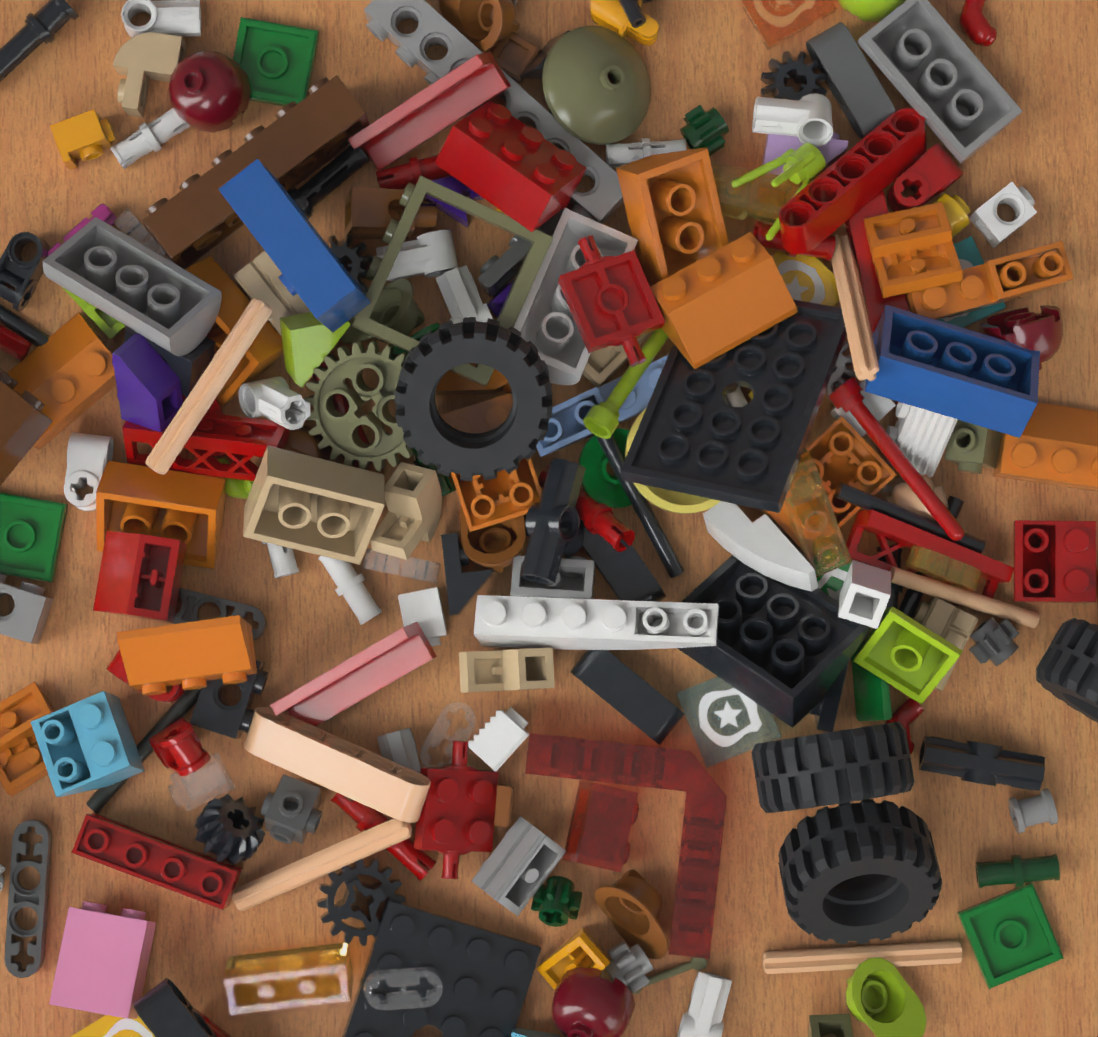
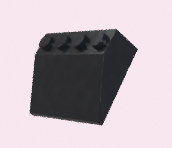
M732 555L681 601L683 603L719 605L716 646L677 649L793 728L821 701L872 627L838 617L839 601L819 588L811 592L789 586L761 574Z

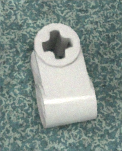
M72 432L69 437L64 494L67 500L80 510H96V491L107 460L112 461L114 441L111 436ZM87 482L94 490L92 494H86L83 500L77 494V490L84 489Z

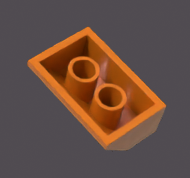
M707 148L650 155L616 168L633 238L638 239L635 246L636 255L648 283L654 285L729 244Z
M751 232L650 287L665 320V324L662 327L663 331L694 369L797 313V307L772 256Z
M209 256L189 267L186 271L222 292L219 313L212 328L206 335L207 338L215 341V356L250 303V300L217 262ZM266 321L216 398L222 406L228 404L239 394V388L243 383L256 380L271 367L283 352L282 337L268 321Z
M77 313L52 334L46 344L38 346L7 372L18 382L14 389L21 395L27 390L42 401L45 406L41 411L53 421L33 445V447L39 450L116 386L115 372L112 364L113 351L80 313Z
M1038 403L1020 438L1001 433L997 468L993 471V477L1098 492V411Z
M107 460L96 491L97 551L103 552L107 531L151 535L181 540L187 544L184 565L214 569L225 510L226 479L168 470L163 475L146 466Z
M240 615L116 632L129 685L136 690H142V695L163 694L167 692L166 686L182 684L183 690L201 689L207 687L208 680L222 679L223 684L243 683L247 681V675L257 674L252 626Z

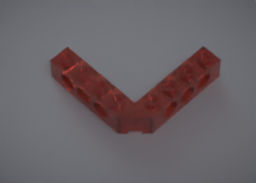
M530 732L525 774L684 791L682 805L683 826L681 843L677 851L679 855L676 886L673 888L674 909L672 925L669 926L668 954L709 959L727 799L725 793L689 750Z

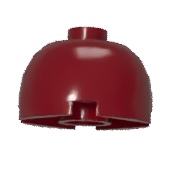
M207 50L192 53L179 62L171 75L168 88L170 103L177 115L199 131L211 133L226 130L235 123L232 121L237 118L240 112L244 114L247 109L251 94L249 77L239 64L223 53Z
M1049 305L1040 306L1041 313L1038 314L1029 312L1028 307L1014 309L987 318L988 324H980L982 334L1011 342L1025 349L1040 351L1039 370H1041V363L1051 359L1061 346L1063 339L1061 311L1057 306Z
M583 967L568 970L555 989L551 1008L553 1020L556 1027L565 1037H620L627 1029L636 1003L632 992L616 977L613 983L601 978L603 972L601 970Z

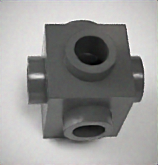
M283 774L275 794L272 792L267 794L261 809V815L265 816L266 831L270 832V836L286 844H291L292 841L303 844L308 832L314 834L322 817V811L318 810L321 804V788Z

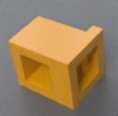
M95 109L50 125L62 161L70 170L77 168L75 160L81 158V161H90L104 154L103 149L111 147L110 142L116 140L108 117L101 119Z

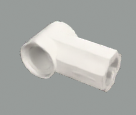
M128 0L122 7V20L126 32L131 38L151 32L181 37L201 36L200 0ZM145 12L151 15L150 21L144 26H135L131 23L132 17L137 13Z
M808 94L799 101L757 97L753 110L752 132L796 136L803 144L808 142L815 147L822 146L830 141L833 135L831 103L828 98L820 94Z
M432 231L417 236V240L404 242L386 282L419 275L437 277L459 267L452 231ZM388 246L376 248L377 257L383 259Z
M467 265L449 270L435 278L452 318H449V320H452L453 324L463 322L465 317H476L478 322H487L488 318L493 319L487 304L482 303L477 286Z
M281 376L243 383L239 388V404L244 415L248 418L263 416L289 430L302 428L304 421L311 416L310 402L304 400L301 394L290 390L287 382Z
M698 971L688 1011L684 1012L677 1037H722L724 1027L722 1018L732 984L731 979Z

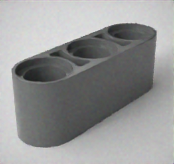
M842 22L806 41V47L811 59H817L820 62L817 68L818 71L826 73L827 86L860 139H863L896 112L891 100L859 46Z

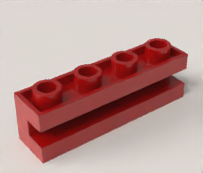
M95 812L86 814L71 852L222 910L230 905L231 896L243 871V868L236 865L232 866L223 860L217 863L215 857Z

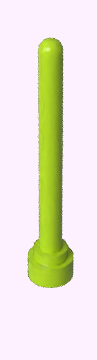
M662 328L654 330L641 348L646 361L633 367L629 366L607 400L592 406L584 417L583 423L585 427L594 435L608 439L618 427L619 409L668 339L667 334Z

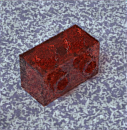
M579 781L565 846L566 853L563 855L562 860L621 872L622 866L627 862L630 855L628 838L631 825L636 822L638 817L639 805L636 802L638 793L595 782Z

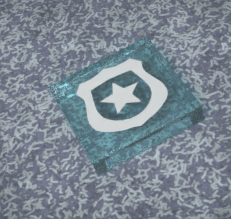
M718 676L676 693L706 767L752 750L755 744L774 741L782 737L772 713Z

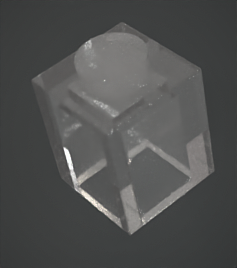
M218 753L211 754V759L208 763L189 775L179 776L176 772L169 775L173 784L169 785L168 788L178 807L184 805L188 812L235 789Z

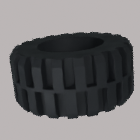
M465 317L463 322L453 324L451 320L440 324V328L433 333L431 331L427 332L420 338L419 344L415 348L412 347L400 371L394 403H396L397 410L395 416L398 427H402L404 432L403 439L409 448L414 447L418 451L417 458L426 466L430 462L438 466L437 472L447 477L450 472L461 474L460 480L472 481L473 475H483L484 480L497 478V472L505 469L507 473H510L519 468V461L523 458L529 460L536 452V445L540 440H544L548 431V422L552 415V384L550 383L549 370L545 360H541L538 355V349L531 340L526 342L521 337L520 331L512 326L509 329L499 326L500 321L488 318L487 322H478L476 317ZM479 363L490 366L502 373L508 380L513 394L512 409L505 422L499 427L484 433H466L447 424L439 415L435 402L437 385L447 371L462 364Z
M1072 618L1062 623L1036 668V680L1043 688L1050 691L1052 695L1097 723L1098 625L1090 624L1082 619Z
M900 722L758 743L754 745L751 752L759 803L766 813L834 805L911 791L915 782L906 728Z
M873 799L861 800L860 803L846 802L838 804L839 806L829 809L826 806L819 809L815 816H806L797 825V829L792 828L780 848L778 864L788 914L809 935L813 933L818 939L824 941L833 939L836 943L847 944L848 941H857L858 944L869 943L870 939L875 938L884 940L890 938L891 934L897 931L901 933L911 928L913 922L922 921L927 916L929 910H932L942 889V879L932 835L924 820L904 806L898 808L894 802L885 800L882 803H875Z

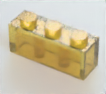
M344 942L229 956L223 981L230 1015L351 1001L354 974L349 945Z

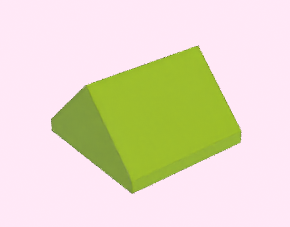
M892 606L885 608L878 628L872 629L853 661L918 703L923 704L961 656L962 650Z

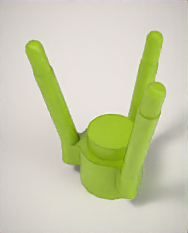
M807 142L797 150L790 148L780 157L733 180L731 185L737 188L784 165V171L772 180L771 185L778 187L788 179L795 184L802 182V186L796 192L797 194L818 177L817 174L825 168L826 162L822 153L814 145ZM779 217L767 232L766 240H772L780 230Z

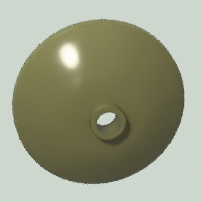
M584 26L576 28L560 37L547 54L542 75L545 99L554 118L568 133L587 143L606 145L623 140L639 128L649 108L651 87L646 66L638 51L627 39L620 37L616 32L608 28ZM607 74L612 77L613 84L609 82Z

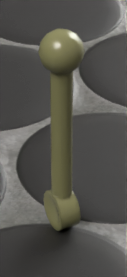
M695 954L691 961L647 977L650 983L646 986L691 969L703 970L707 965V960L702 954ZM643 988L639 989L635 993L632 992V994H639Z

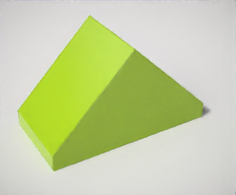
M312 312L279 318L285 369L297 385L303 388L313 375L314 368L319 367L324 357L329 354L351 325L349 321L332 333L315 318Z

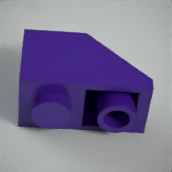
M135 333L112 353V364L115 372L122 420L162 432L169 426L183 404L180 378L144 336Z

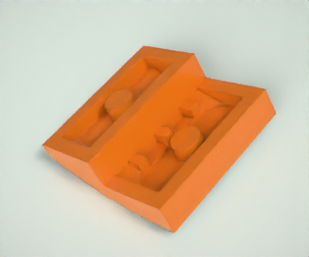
M942 202L864 219L870 252L883 298L963 281L962 268L952 241V229Z
M35 681L0 702V782L6 793L10 796H14L48 775L31 721L55 712V710Z

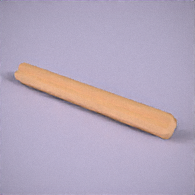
M835 234L833 236L836 238V245L831 261L855 375L859 380L868 379L873 381L877 377L876 373L879 371V364L852 241L848 235L839 236Z
M253 298L147 457L146 464L149 468L159 474L164 475L167 473L272 314V308L258 298Z
M393 818L235 888L231 896L232 901L240 911L254 907L410 838L411 824Z
M938 941L766 951L763 953L762 961L765 973L780 974L856 969L860 963L868 958L878 957L890 961L895 967L954 964L962 962L963 950L959 941Z

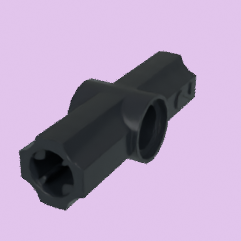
M553 458V461H550L540 502L533 503L526 515V529L530 539L520 576L526 580L543 585H553L556 582L566 541L569 542L576 537L580 526L579 513L575 507L586 468L579 463Z
M924 736L920 748L918 770L961 777L962 781L996 786L998 783L1015 788L1040 791L1045 773V757L1002 750L1003 746L968 740L967 743H962L950 739Z

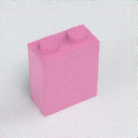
M83 901L82 909L69 907L49 1004L121 1018L137 1019L138 1014L133 1004L142 997L156 922L145 921L146 912L122 908L120 916L106 914L107 905Z

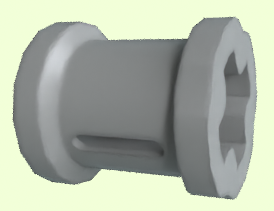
M1048 788L1041 790L1040 795L1017 800L1013 797L1008 799L1010 816L1018 834L1025 832V828L1044 822H1049L1051 825L1058 823L1055 803Z

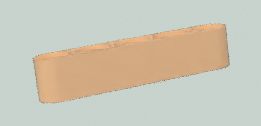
M257 707L254 711L244 748L249 753L394 819L413 823L419 820L431 784L430 779L284 712L275 715L273 709L269 707Z

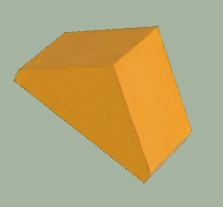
M582 927L536 969L555 990L557 984L568 970L583 967L602 971L610 964V958Z

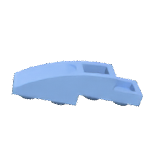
M668 355L652 362L618 411L620 414L618 418L619 424L638 416L648 406ZM622 377L600 387L590 389L552 407L548 431L544 440H540L536 445L540 456L543 457L593 436L594 434L585 427L583 419L592 406L607 400Z

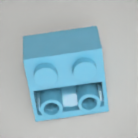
M102 691L31 721L56 797L108 787L145 771L119 697Z

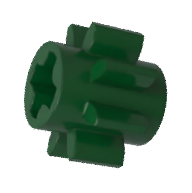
M698 105L684 115L685 118L683 119L687 125L682 127L680 132L690 149L707 148L709 156L725 146L726 141L723 139V136L729 133V128L723 117L714 107L705 112L702 106Z
M549 877L546 879L545 885L542 884L534 894L531 910L539 911L538 917L546 925L553 927L564 926L568 923L569 918L577 919L582 892L574 891V883L566 877Z

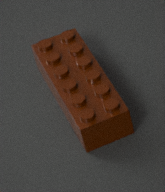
M337 75L331 80L325 77L316 82L308 90L310 95L299 104L293 101L284 106L276 114L278 118L266 128L261 125L253 129L245 136L244 145L234 152L229 149L221 153L212 161L213 168L202 176L199 174L192 175L180 185L179 189L181 192L169 201L167 198L160 199L147 210L149 216L144 218L143 222L179 267L185 270L245 225L218 189L256 159H259L287 191L290 188L296 187L350 146L348 139L370 125L366 112Z

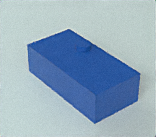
M256 159L218 189L282 274L279 276V279L293 296L298 294L315 318L332 333L371 303L278 179L259 159Z
M889 305L885 306L872 336L879 371L876 373L877 377L873 381L866 379L865 392L1011 436L1021 437L1038 404L1040 351L1025 349L1005 340Z

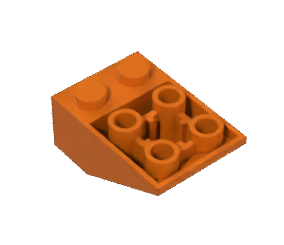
M507 393L441 414L440 416L447 424L459 431L484 433L499 427L505 422L511 412L513 400L511 394ZM531 457L529 460L523 458L519 461V468L507 473L505 469L497 472V478L484 480L483 475H473L472 481L460 480L461 474L451 472L470 532L525 515L533 503L540 502L542 491Z
M841 416L803 451L780 513L762 509L758 510L763 515L766 514L803 557L807 558L861 509V507L835 497V491L841 482L875 496L897 474Z

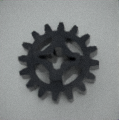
M375 858L371 860L369 866H364V862L361 859L356 861L353 867H349V865L342 867V871L339 874L333 871L328 874L332 880L331 884H320L319 889L327 894L326 898L317 900L318 907L328 909L320 917L322 923L333 921L334 924L330 929V933L335 936L341 931L345 932L344 942L346 944H349L354 936H358L361 946H366L367 936L373 935L375 938L381 918L377 919L376 912L380 902L385 901L387 897L399 903L405 902L404 895L395 894V890L402 885L399 879L389 881L388 878L393 870L387 866L380 872L378 870L379 861ZM357 875H370L378 879L380 883L377 882L369 885L360 882ZM345 882L347 888L344 897L337 901V904H334L336 891ZM353 885H356L359 892H362L365 897L372 896L367 900L368 917L358 905L351 907V904L356 901ZM353 917L362 920L365 927L348 925L342 919L345 920Z

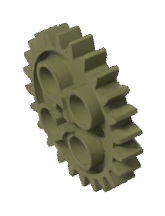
M376 340L369 343L367 351H365L361 341L353 343L352 354L344 345L337 349L339 360L331 354L324 357L328 369L321 366L314 368L313 372L320 381H309L306 384L310 390L315 392V395L304 398V400L310 402V406H313L314 411L310 412L311 416L306 420H316L317 426L309 431V434H322L324 438L319 443L318 448L322 449L330 445L333 448L330 455L332 461L342 454L345 456L344 465L351 466L355 460H359V468L364 470L368 469L371 461H373L377 472L383 470L385 459L395 467L400 463L398 452L407 459L413 455L412 448H409L403 439L404 432L402 427H398L396 418L388 411L389 401L395 399V390L400 371L408 353L405 351L396 358L393 357L392 344L387 345L382 352H379ZM365 368L374 369L378 373L380 381L377 388L368 387L364 383L362 374ZM346 378L351 379L355 390L345 383ZM336 393L342 394L348 399L350 407L347 413H341L333 406V396ZM372 399L376 405L372 408V411L366 414L362 407L366 401ZM383 423L391 427L393 430L392 434H388L385 431ZM360 425H368L374 430L375 441L373 444L365 443L360 439L358 434Z

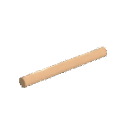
M892 567L890 570L891 583L1008 619L1031 628H1035L1038 625L1040 615L1037 612L897 567Z

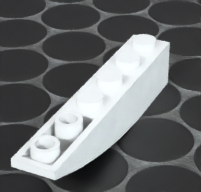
M477 595L474 635L482 646L641 650L716 646L719 605L710 603Z

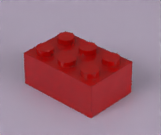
M491 100L453 125L435 161L437 166L530 232H534L568 205L587 169L570 152L559 149L546 140L540 131L533 127H528L512 116L506 107L495 104Z

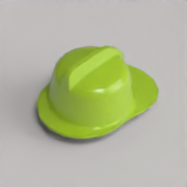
M881 957L868 958L860 963L853 975L846 981L848 985L846 1004L850 1013L858 1021L867 1024L876 1037H922L925 1033L927 1021L924 1007L890 961Z

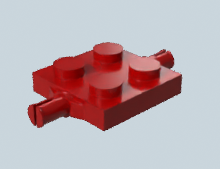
M593 235L588 236L587 239L586 237L580 239L578 245L581 248L586 263L577 270L560 275L558 282L587 351L591 353L608 346L622 345L630 366L639 365L646 361V357L637 339L645 333L662 328L665 320L637 255L633 250L618 256H601Z
M453 740L451 764L440 768H420V773L430 779L431 784L420 818L416 822L414 848L433 850L444 854L441 878L459 879L460 855L470 852H492L499 772L477 770L467 766L468 741Z

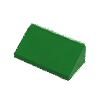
M862 641L851 657L856 718L858 721L891 720L892 710L889 684L853 661L865 642Z

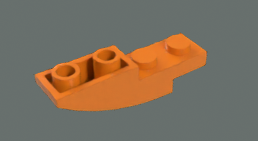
M1059 241L963 269V281L906 293L912 313L938 320L1022 297L1071 281L1074 278L1063 242Z

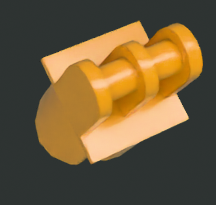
M591 0L590 17L598 26L608 28L622 38L628 36L644 46H651L656 42L659 25L654 18L643 13L646 22L638 28H633L618 0ZM639 0L638 4L642 10L643 1Z

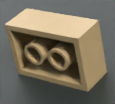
M267 446L244 506L243 537L360 565L385 506L384 474Z

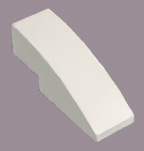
M724 501L719 502L703 513L708 533L725 550L745 565L789 586L811 592L818 588L815 569L766 514L752 523L736 504Z

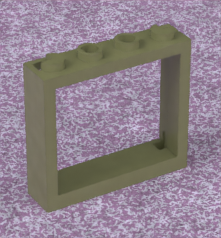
M422 176L419 177L416 185L408 182L399 202L400 205L406 207L399 222L391 219L382 239L383 242L389 244L383 259L377 256L374 257L365 277L372 281L366 294L371 303L354 316L356 319L352 327L407 352H410L412 347L415 348L420 341L369 318L425 194L531 242L497 318V321H500L499 326L509 329L511 326L514 327L554 237L537 229L534 232H530L511 217ZM466 363L456 366L449 371L479 385L487 386L494 368L479 363L474 367Z

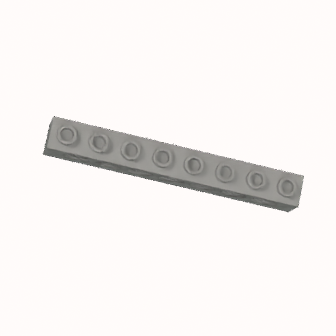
M372 0L364 9L366 19L369 21L366 24L368 30L380 41L383 42L388 38L396 45L398 49L395 53L409 67L413 68L417 64L425 71L427 75L424 79L429 85L477 54L483 53L425 0ZM404 19H413L419 24L418 28L411 34H403L397 30L398 24ZM433 45H442L448 50L447 55L437 61L429 59L426 56V52ZM502 70L511 87L496 97H500L506 102V108L511 112L512 116L522 123L531 124L543 134L546 140L559 149L570 152L580 164L587 168L584 175L589 176L595 185L591 191L586 193H580L575 190L569 201L574 205L571 211L603 224L624 202L617 173L580 139L568 133L550 112Z

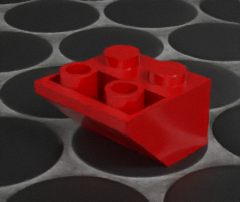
M1015 520L1014 601L1081 604L1096 602V521Z
M107 531L93 611L173 623L187 544L181 540Z

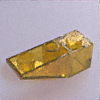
M804 447L782 507L806 560L815 569L817 578L852 562L814 459Z

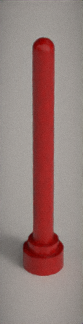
M854 377L850 378L832 392L828 398L837 409L842 408L845 413L850 411L949 538L954 541L961 540L964 537L962 526L863 403L865 397L861 394L863 388Z

